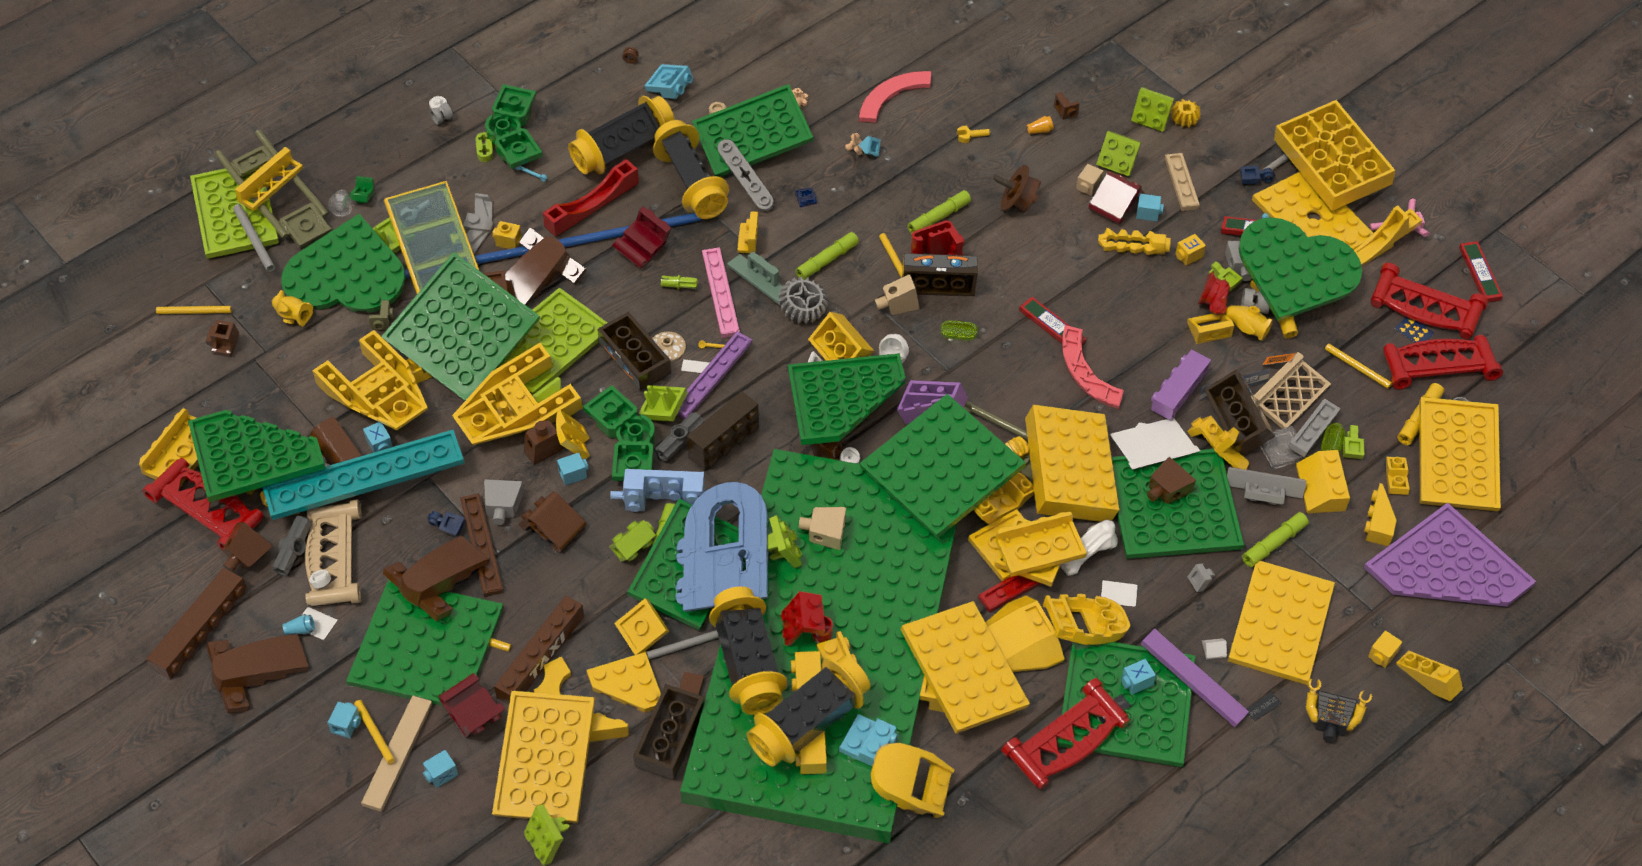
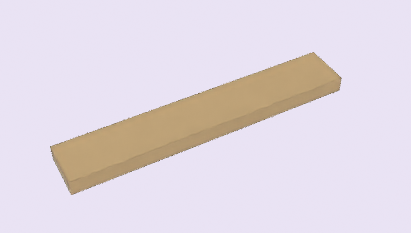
M412 696L388 746L395 758V762L387 764L385 758H382L361 802L363 807L380 812L383 811L433 705L432 701Z

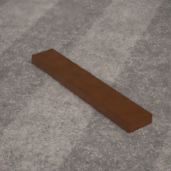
M480 494L460 497L471 544L488 558L486 565L477 568L483 595L488 597L504 593Z

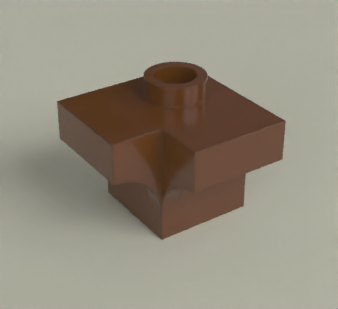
M216 320L215 324L210 326L205 342L207 345L213 346L212 353L214 355L232 357L239 331L233 322Z
M842 440L811 444L814 456L837 460L843 451Z

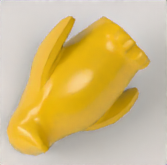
M280 290L272 299V306L278 315L284 318L283 322L294 324L296 320L303 327L313 314V305L311 303L303 302L292 296L285 297L283 290Z
M1229 306L1225 313L1242 332L1255 335L1261 341L1268 335L1273 320L1264 317L1260 313V309L1255 306Z

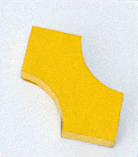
M562 656L543 665L545 677L541 685L534 689V693L560 695V688L563 682L571 676V672Z

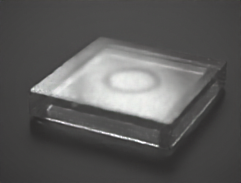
M1293 426L1273 431L1276 437L1260 446L1273 469L1297 463L1309 457L1308 453L1303 457L1288 447L1291 440L1297 434Z

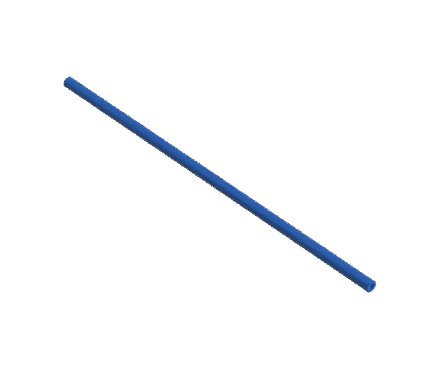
M695 213L661 219L667 222L670 227L702 221ZM629 226L558 240L564 247L624 236L623 232ZM522 246L476 255L474 258L477 264L523 256L529 250ZM441 266L417 272V274L421 276L436 273ZM404 269L406 278H411L409 270Z

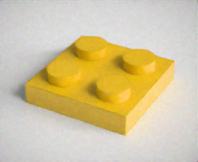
M646 598L614 623L635 655L645 652L669 632L650 601Z

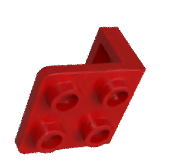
M799 591L785 609L782 610L781 620L783 621V638L785 639L786 646H791L802 632L821 635L825 632L822 595Z

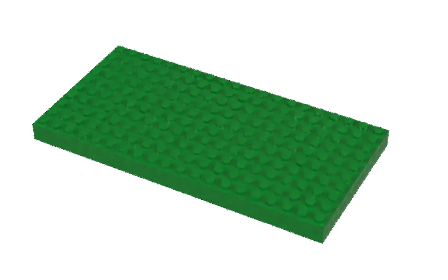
M774 449L761 494L767 507L768 535L773 532L769 518L777 515L781 521L787 523L790 530H794L797 536L796 546L800 548L802 557H800L802 565L794 568L784 557L772 560L770 556L774 553L768 551V598L762 599L766 605L763 619L778 673L783 674L787 679V687L782 692L783 700L795 692L792 691V679H796V674L791 673V660H795V652L818 651V643L813 640L812 633L802 632L791 646L785 645L781 612L799 591L822 595L824 616L829 617L833 623L831 639L836 638V632L841 631L843 638L847 637L850 645L849 652L855 655L857 664L867 675L870 689L863 694L864 704L861 708H852L825 730L826 773L800 774V766H796V759L793 763L781 760L772 767L755 753L747 739V732L755 727V715L744 713L741 704L733 702L730 698L729 692L732 685L720 644L680 790L681 803L890 844L898 804L892 800H886L876 792L871 781L872 766L839 752V748L858 714L875 722L878 718L896 726V734H898L896 743L911 746L924 673L900 629L902 625L939 613L958 522L937 539L860 468V464ZM816 507H846V519L840 550L810 542V530L799 529L800 517L812 518L813 509ZM744 558L743 562L745 565L743 564V571H746V559Z

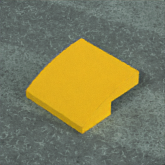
M559 410L556 416V430L560 445L574 454L579 453L581 458L586 460L590 454L584 443L590 438L585 427Z

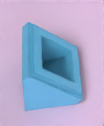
M867 136L859 146L865 154L878 157L881 139Z

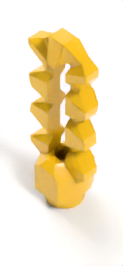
M1106 228L1105 233L1099 235L1098 244L1103 247L1104 251L1116 249L1117 252L1130 250L1131 253L1135 254L1144 251L1146 255H1165V252H1170L1171 238H1166L1164 234H1154L1152 231H1149L1146 237L1138 230L1128 235L1126 230L1121 229L1116 234L1111 229ZM1114 239L1115 241H1117L1118 239H1121V240H1126V241H1128V242L1134 240V241H1142L1143 243L1149 242V244H1145V245H1142L1141 243H1130V244H1127L1126 242H1117V243H1114L1113 241H1108V240Z

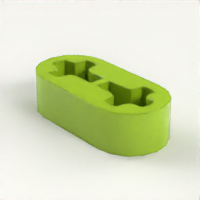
M486 132L479 133L476 136L477 157L481 162H488L493 158L492 141L487 139Z

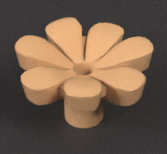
M799 88L792 90L799 107L801 105L806 106L808 95L803 94V91Z
M854 133L851 135L852 141L846 144V149L848 151L854 149L858 155H863V150L859 146L862 140L858 133Z

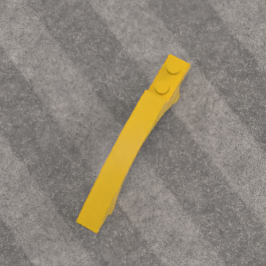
M1398 205L1394 207L1376 232L1354 249L1361 265L1363 266L1391 249L1394 242L1420 226L1423 220L1411 208L1404 212Z

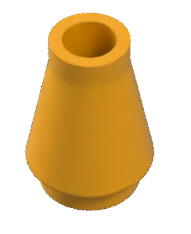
M1043 116L1027 125L1029 135L1047 133L1054 129L1050 116Z

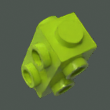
M635 520L626 527L628 529L627 532L624 534L619 533L612 539L614 543L609 547L621 562L633 560L638 555L637 551L641 547L645 549L653 543L651 539L656 535L649 522L644 520L637 522Z

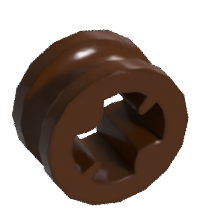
M627 47L622 58L626 63H636L639 52L636 48Z

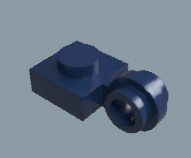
M1243 166L1240 168L1242 184H1258L1260 179L1270 183L1275 178V172L1271 168H1265L1262 171H1259L1258 166Z
M436 511L429 513L427 517L429 524L435 527L439 526L440 532L454 537L459 536L466 522L464 517L450 512H446L444 518H442V514Z

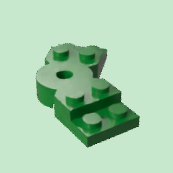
M503 84L492 107V115L485 122L487 139L495 145L499 157L513 169L543 157L541 149L527 129L521 128L527 124L531 115V107L536 98V91Z
M612 385L583 406V411L596 422V426L609 438H617V443L614 445L612 481H624L625 469L653 470L655 429L650 418L641 414L638 416L637 407Z

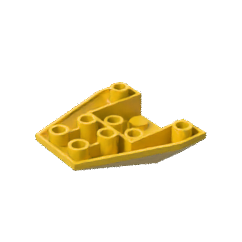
M1019 472L973 510L982 520L991 524L1014 510H1018L1035 494L1034 485Z
M1027 595L1007 603L985 622L1012 672L1047 669L1065 660L1059 639L1055 636L1056 631L1039 602Z

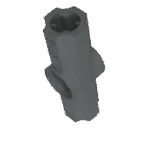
M696 412L691 413L681 424L672 427L671 434L655 448V454L659 459L668 461L679 449H684L688 446L687 435L704 422L701 415Z
M296 516L287 537H283L279 541L278 548L280 552L272 567L275 573L288 576L297 555L304 553L306 548L304 540L312 524L309 519Z

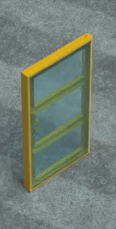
M447 181L384 199L417 294L453 252L478 269Z

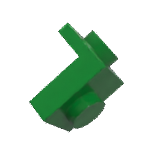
M357 176L356 187L350 193V200H354L357 203H366L374 195V179Z

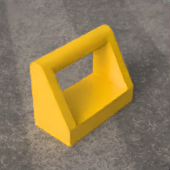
M1225 313L1219 316L1208 314L1187 319L1196 344L1232 337L1234 324ZM1215 320H1220V321H1221L1220 323H1215V324H1210V325H1205V326H1199V325H1198V324H1200V323H1205V322H1210V321H1215Z

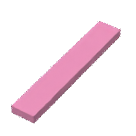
M720 248L702 250L721 338L732 337L737 331H740Z

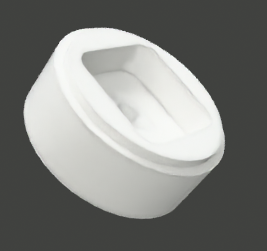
M441 96L432 98L429 102L430 109L438 108L441 104L447 103L446 99Z
M852 447L844 449L840 454V461L858 463L860 460L859 452Z
M318 570L309 578L313 588L324 587L331 580L327 570Z

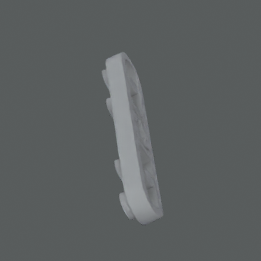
M730 140L721 141L718 145V153L755 206L762 212L770 211L774 206L771 194L736 145ZM741 169H743L745 174H749L751 182L743 177Z

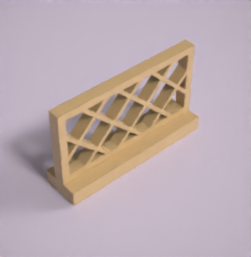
M1299 352L1254 395L1263 413L1284 431L1331 385L1330 382L1302 360L1304 356ZM1303 368L1308 376H1299L1298 370ZM1287 380H1296L1297 387H1288ZM1300 381H1309V388L1301 387ZM1313 381L1320 382L1323 387L1314 388ZM1276 391H1285V398H1277ZM1289 392H1297L1298 399H1290ZM1302 392H1310L1311 399H1302ZM1265 402H1273L1274 409H1268L1263 404ZM1278 403H1286L1287 410H1278ZM1290 403H1299L1300 410H1291ZM1279 414L1288 415L1289 421L1287 423L1283 422Z

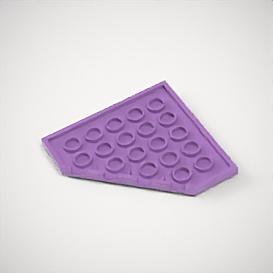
M1446 503L1373 557L1364 566V569L1393 595L1506 607L1526 593L1536 583L1528 573L1449 503Z

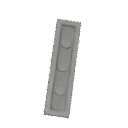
M1324 399L1291 440L1288 447L1305 457L1337 416L1340 408Z

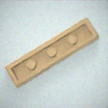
M1183 153L1165 155V162L1181 211L1199 209L1200 204Z

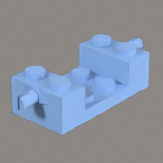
M625 469L623 491H611V499H622L625 503V510L632 512L645 511L646 498L654 500L671 499L675 501L681 499L693 505L696 499L705 492L704 472Z

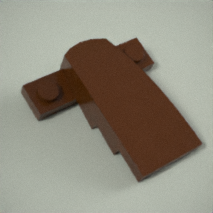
M530 228L519 241L529 251L505 274L507 291L527 306L533 298H537L545 285L549 286L557 272L576 285L587 270L570 258L564 245L559 240L547 236L543 238Z
M461 535L436 548L409 569L401 562H396L385 567L383 575L399 588L400 593L406 600L421 607L435 621L451 615L453 610L438 594L452 590L456 582L470 577L473 570L486 565L488 558Z
M298 634L269 638L234 649L230 648L228 640L208 642L206 646L212 664V682L215 688L221 692L227 714L248 711L249 704L243 687L264 685L265 680L285 679L287 674L305 672L309 667Z

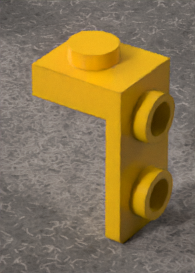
M1212 416L1203 419L1201 417L1197 418L1191 423L1192 427L1187 432L1191 437L1203 434L1213 449H1215L1218 438L1223 433V430Z
M1234 427L1228 432L1225 430L1219 436L1214 450L1220 457L1230 463L1233 468L1246 470L1249 461L1231 446L1235 443L1239 431Z

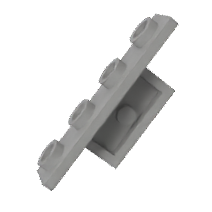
M1229 467L1227 472L1229 486L1243 488L1244 498L1251 501L1259 500L1276 505L1284 504L1285 496L1303 499L1306 480L1233 467Z

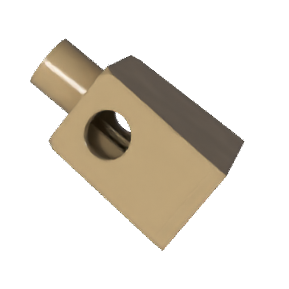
M910 275L883 287L884 296L875 299L877 309L888 307L891 315L920 309L916 289Z
M816 507L813 509L812 518L800 517L799 529L810 530V542L840 550L846 519V507Z

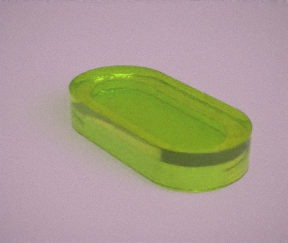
M954 320L944 321L940 327V333L943 337L967 341L975 339L978 330L974 323Z
M1333 423L1327 427L1321 445L1322 451L1338 450L1340 452L1346 432L1342 424Z

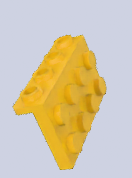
M183 408L175 415L173 421L169 426L165 427L161 436L152 443L148 452L141 457L139 466L143 475L156 480L170 465L181 457L189 463L188 469L194 470L199 463L188 420L195 419L196 417L189 415L187 409ZM187 478L182 479L180 487L186 481Z
M1061 512L1055 516L1041 517L1038 520L1022 522L1016 526H1006L998 530L996 535V543L1010 577L1085 558L1087 555L1073 523L1072 512Z

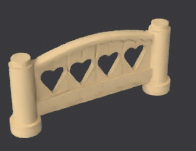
M350 500V503L322 506L307 510V517L312 521L305 549V566L308 581L310 576L318 570H327L330 576L336 578L321 588H313L309 581L311 591L306 593L307 605L317 606L349 601L352 604L361 603L359 583H352V520L361 519L362 517L360 501ZM324 524L337 528L326 536L321 535L323 532L321 526ZM327 540L337 544L327 552H321L323 548L321 545L322 541ZM323 557L337 561L326 569L320 568Z

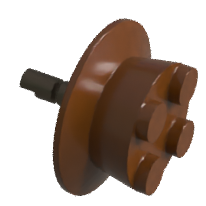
M1022 165L1018 168L1010 180L994 173L993 180L1006 187L1001 199L1002 210L1007 211L1014 206L1025 213L1029 205L1037 201L1038 194L1036 193L1041 185V181L1029 177V167L1027 165Z

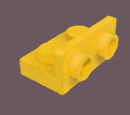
M751 212L750 219H747L746 223H740L737 249L739 253H756L758 212Z
M841 631L836 632V638L817 644V650L820 651L822 662L825 659H831L836 662L843 656H848L857 663L855 655L849 652V641L847 637L843 638Z

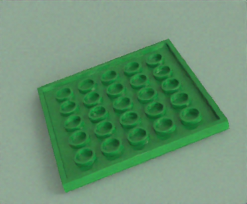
M453 252L381 337L446 388L466 401L486 377L503 364L539 321L540 316Z
M948 394L859 463L860 468L937 539L1026 467L1024 460Z
M1214 449L1200 450L1199 452L1173 458L1196 482L1193 492L1170 504L1164 502L1161 498L1153 502L1147 496V492L1150 490V478L1164 461L1132 469L1128 464L1130 462L1125 456L1111 457L1119 505L1117 519L1126 559L1243 549L1244 543L1224 461Z
M388 579L347 677V685L408 699L416 696L432 701L434 705L443 706L438 698L439 695L472 673L478 677L489 649L490 640L494 636L502 615L504 605L498 602L446 591L438 594V596L453 608L452 613L435 621L421 607L406 600L400 593L399 588Z
M1072 642L1062 714L1086 697L1082 689L1094 678H1098L1103 683V688L1113 699L1122 695L1131 705L1123 710L1129 716L1130 722L1122 729L1119 726H1115L1103 743L1093 752L1183 767L1192 689L1144 647L1117 642L1094 645ZM1184 654L1195 663V655ZM1146 659L1156 674L1154 685L1131 694L1129 689H1126L1121 682L1123 669ZM1088 713L1090 727L1098 729L1099 724H1102V722L1095 715ZM1072 725L1076 741H1082L1083 736L1090 734L1088 730ZM1058 738L1057 746L1072 748L1074 746L1072 742Z

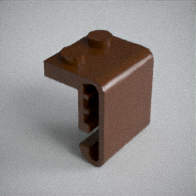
M556 492L550 493L545 498L541 496L534 503L536 507L532 511L528 509L521 516L523 520L518 524L523 530L531 526L545 541L550 539L554 543L552 548L557 552H561L586 526V522Z

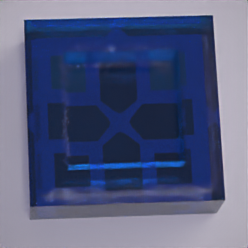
M813 187L795 190L800 207L817 204Z

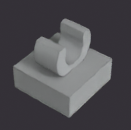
M1196 564L1187 577L1196 592H1202L1215 574L1211 569H1205L1203 564Z

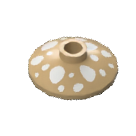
M661 332L652 338L669 357L671 362L679 359L686 350L685 340L677 333Z

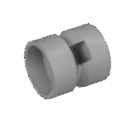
M1244 288L1241 306H1255L1260 309L1261 314H1268L1270 307L1261 292H1256L1255 289Z

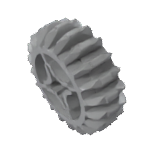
M800 276L798 280L793 278L791 282L787 281L779 293L778 303L781 306V312H785V317L791 316V321L797 319L798 324L801 321L807 324L809 320L812 323L815 319L819 320L825 314L828 306L826 289H821V284L816 285V281L813 280L811 282L808 277L806 280H803Z

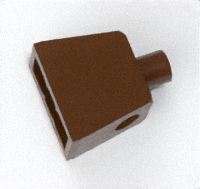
M549 420L545 422L538 421L534 428L525 433L524 453L534 465L565 448L560 445L557 430Z
M1168 457L1152 474L1149 482L1150 490L1147 492V496L1153 502L1161 498L1164 502L1170 504L1193 492L1196 480L1171 457Z
M237 523L222 549V552L229 557L223 566L231 572H234L238 565L242 568H249L272 545L246 523Z

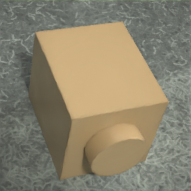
M1087 164L1078 176L1076 189L1092 196L1102 183L1103 170Z

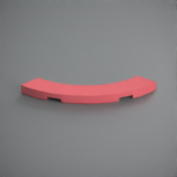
M931 71L902 74L877 86L862 104L859 122L876 123L878 113L884 102L890 100L902 90L930 88Z
M1065 325L1062 342L1063 356L1072 378L1084 392L1095 400L1119 409L1124 390L1113 387L1094 375L1082 353L1081 339L1083 329Z

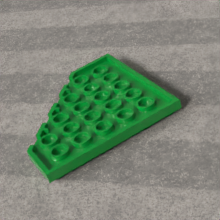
M900 353L788 364V374L801 445L841 441L905 384V373Z
M228 410L188 420L209 502L326 469L316 437L301 436L300 432L286 429V431L278 429L277 425L267 422L262 424L248 416L233 415V412Z

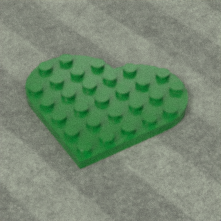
M358 214L294 255L283 270L281 282L286 296H292L303 302L311 303L313 308L317 310L340 303L343 307L353 312L367 311V313L381 310V301L389 300L391 305L397 300L403 291L406 275L398 257L364 218Z
M1273 217L1256 220L1246 227L1240 238L1238 246L1240 258L1277 321L1343 299L1353 293L1361 280L1362 265L1360 259L1348 244L1331 236L1316 235L1307 237L1300 227L1287 220Z

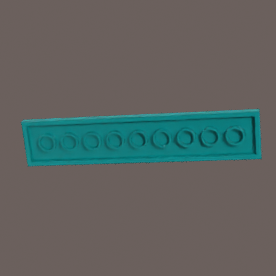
M449 430L326 466V469L268 485L263 487L271 518L275 520L465 463L454 430Z

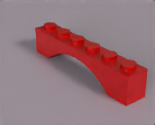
M627 159L613 167L605 179L587 195L570 203L555 204L543 212L544 227L557 237L639 183L638 169Z

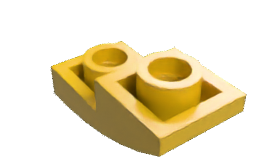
M1386 457V476L1389 494L1408 495L1410 488L1407 478L1408 465L1406 458Z

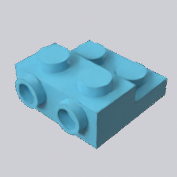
M661 64L644 87L649 92H660L663 98L676 99L684 93V88L692 83L693 75L689 66Z
M858 714L843 740L839 752L873 766L878 749L885 744L896 743L898 739V734H896L897 727L878 718L875 722Z

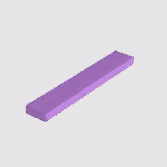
M738 331L731 337L687 389L688 394L677 416L685 420L691 413L696 411L751 346L752 339Z
M1156 629L1141 642L1144 648L1231 725L1236 727L1248 714V710Z

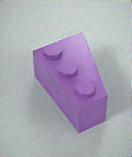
M910 380L897 411L904 423L908 424L946 394L951 396L963 408L968 396L961 383Z

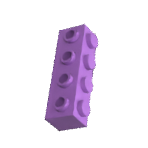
M1191 349L1188 355H1184L1181 358L1178 368H1173L1170 378L1163 381L1161 390L1153 394L1151 410L1172 420L1208 373L1211 359Z

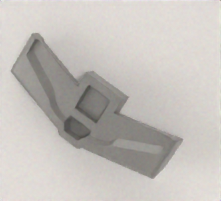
M475 193V214L467 213L463 224L464 230L468 231L466 236L473 255L493 228V200L486 194ZM461 244L457 245V252L463 251Z

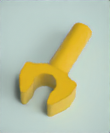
M961 126L957 129L958 141L969 143L972 137L990 136V130H970L967 126Z

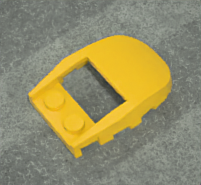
M1068 594L1060 595L1059 599H1051L1050 595H1047L1043 603V607L1047 609L1054 625L1057 638L1083 645L1105 644L1121 639L1130 627L1129 619L1122 606L1106 597L1096 596L1095 599L1086 598L1085 594H1077V597H1069ZM1071 612H1081L1089 633H1084L1082 629H1078Z
M888 743L881 746L876 752L871 771V781L876 792L886 800H892L897 803V807L904 810H913L918 814L931 813L934 814L933 818H939L944 816V803L951 773H954V769L931 752L902 743ZM920 758L930 763L922 801L911 796Z

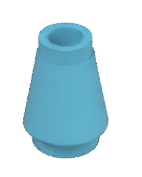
M303 614L283 624L285 635L310 634L311 631L315 630V622L312 615Z

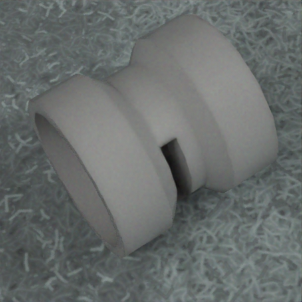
M446 102L438 108L430 109V115L436 125L441 124L444 120L453 118L452 110Z

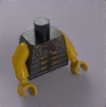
M1309 679L1307 686L1310 692L1307 693L1306 711L1311 721L1315 723V729L1324 732L1323 740L1335 742L1336 735L1344 736L1346 731H1352L1361 723L1367 709L1365 705L1370 702L1372 695L1370 694L1369 700L1364 701L1361 698L1362 691L1359 694L1360 703L1357 704L1358 700L1318 690L1321 687L1319 679L1317 680V686L1313 688L1311 686L1312 679Z

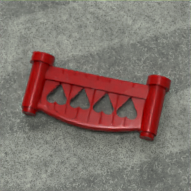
M1393 263L1382 265L1380 270L1381 276L1371 297L1372 306L1379 308L1384 304L1414 321L1433 327L1458 330L1460 336L1464 339H1469L1473 336L1482 311L1488 305V299L1484 295L1472 294L1469 301L1398 277L1400 269ZM1403 291L1406 302H1400L1398 299L1394 300L1391 296ZM1421 297L1424 308L1420 309L1417 306H1411L1409 302ZM1438 303L1442 314L1437 315L1434 312H1429L1427 308ZM1455 309L1459 321L1446 318L1445 314Z
M1482 334L1475 336L1474 341L1434 339L1412 343L1401 348H1397L1393 343H1389L1384 346L1383 350L1392 374L1391 381L1393 387L1398 390L1409 387L1412 383L1411 378L1482 371L1486 380L1493 381L1503 375L1502 367L1496 362L1488 339ZM1459 350H1472V358L1470 360L1459 353ZM1453 351L1455 353L1453 361L1448 360L1441 352ZM1430 353H1435L1437 355L1435 363L1430 362L1422 354L1429 355ZM1417 355L1419 357V360L1417 364L1414 365L1404 356Z
M182 457L170 465L152 484H147L142 489L143 494L151 502L157 503L163 497L221 538L217 541V545L221 550L237 523L244 522L254 529L264 517L263 513L258 509L248 510L236 495L220 499L219 502L224 503L225 507L209 512L211 502L208 501V498L194 502L197 489L202 488L206 493L202 475L200 472L188 469L190 465ZM184 478H188L190 482L196 484L193 488L179 491L181 481ZM228 509H233L234 513L240 514L239 518L224 522Z
M1098 678L1092 679L1084 686L1082 692L1086 697L1032 738L1022 744L1015 737L1008 741L1001 749L1002 753L1014 761L1035 787L1043 789L1049 783L1047 779L1049 776L1079 763L1103 743L1115 726H1119L1122 729L1130 722L1129 716L1105 691L1103 683ZM1088 713L1102 717L1106 722L1099 724L1098 729H1092ZM1072 725L1086 729L1090 734L1083 736L1082 741H1076ZM1056 737L1070 741L1074 746L1067 749L1066 753L1061 754L1057 749ZM1040 749L1056 754L1057 759L1051 761L1048 766L1041 763Z

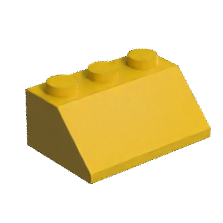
M834 312L828 313L808 339L826 361L871 356L874 352L844 315Z
M1338 450L1318 451L1296 463L1299 479L1306 480L1303 498L1307 513L1346 511L1350 496Z

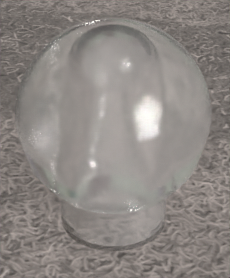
M338 190L330 197L328 208L336 216H346L353 209L352 198L345 190Z

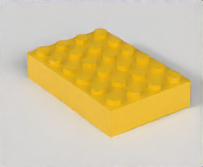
M1337 100L1276 126L1275 142L1331 211L1393 184L1395 169Z
M1033 405L1025 417L1037 514L1055 516L1061 512H1072L1073 518L1100 522L1104 520L1112 521L1119 511L1105 414Z

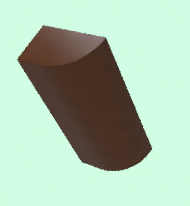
M334 416L319 423L309 435L317 438L321 453L330 465L361 456Z

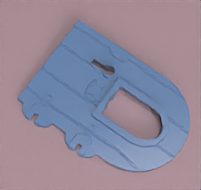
M727 482L710 488L699 496L691 506L685 521L684 538L677 545V552H683L676 554V560L684 566V577L677 582L676 591L682 592L676 593V600L680 605H683L684 612L714 607V598L720 592L732 587H748L753 591L754 596L761 599L768 598V513L762 496L753 487L739 482ZM733 504L740 511L739 542L714 546V519L716 513L723 505ZM743 558L746 559V571H743V564L745 565Z

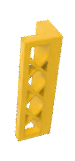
M284 147L235 189L237 201L255 211L303 169V165L292 159L291 151ZM290 164L295 167L293 170L285 171V168ZM276 176H283L280 181H273ZM263 187H271L266 192H260ZM258 197V200L253 204L248 201L250 198Z

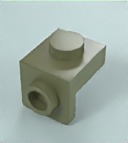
M389 300L381 301L380 315L369 316L372 330H383L390 327L391 319H394V308L390 307Z

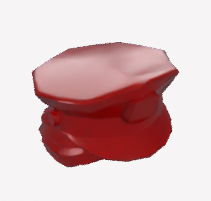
M1212 271L1207 276L1198 305L1203 303L1209 305V310L1217 316L1226 313V302L1230 289L1229 282L1226 279L1221 280L1217 278L1214 271Z

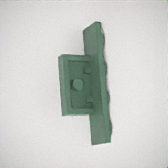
M754 252L748 255V259L739 254L727 263L729 268L779 304V293L783 285L779 283V270L775 266L769 264L762 256H758Z

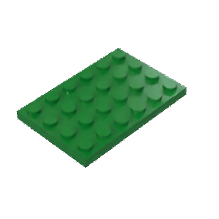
M789 84L692 121L693 126L699 132L700 143L715 177H722L732 173L718 153V145L723 140L732 141L749 165L814 141Z
M678 499L632 582L627 595L640 602L646 598L654 609L700 630L711 608L684 612L683 605H680L676 600V593L682 592L676 591L677 582L684 577V566L676 560V554L683 552H677V545L684 538L685 521L692 506ZM715 516L714 546L739 542V528Z

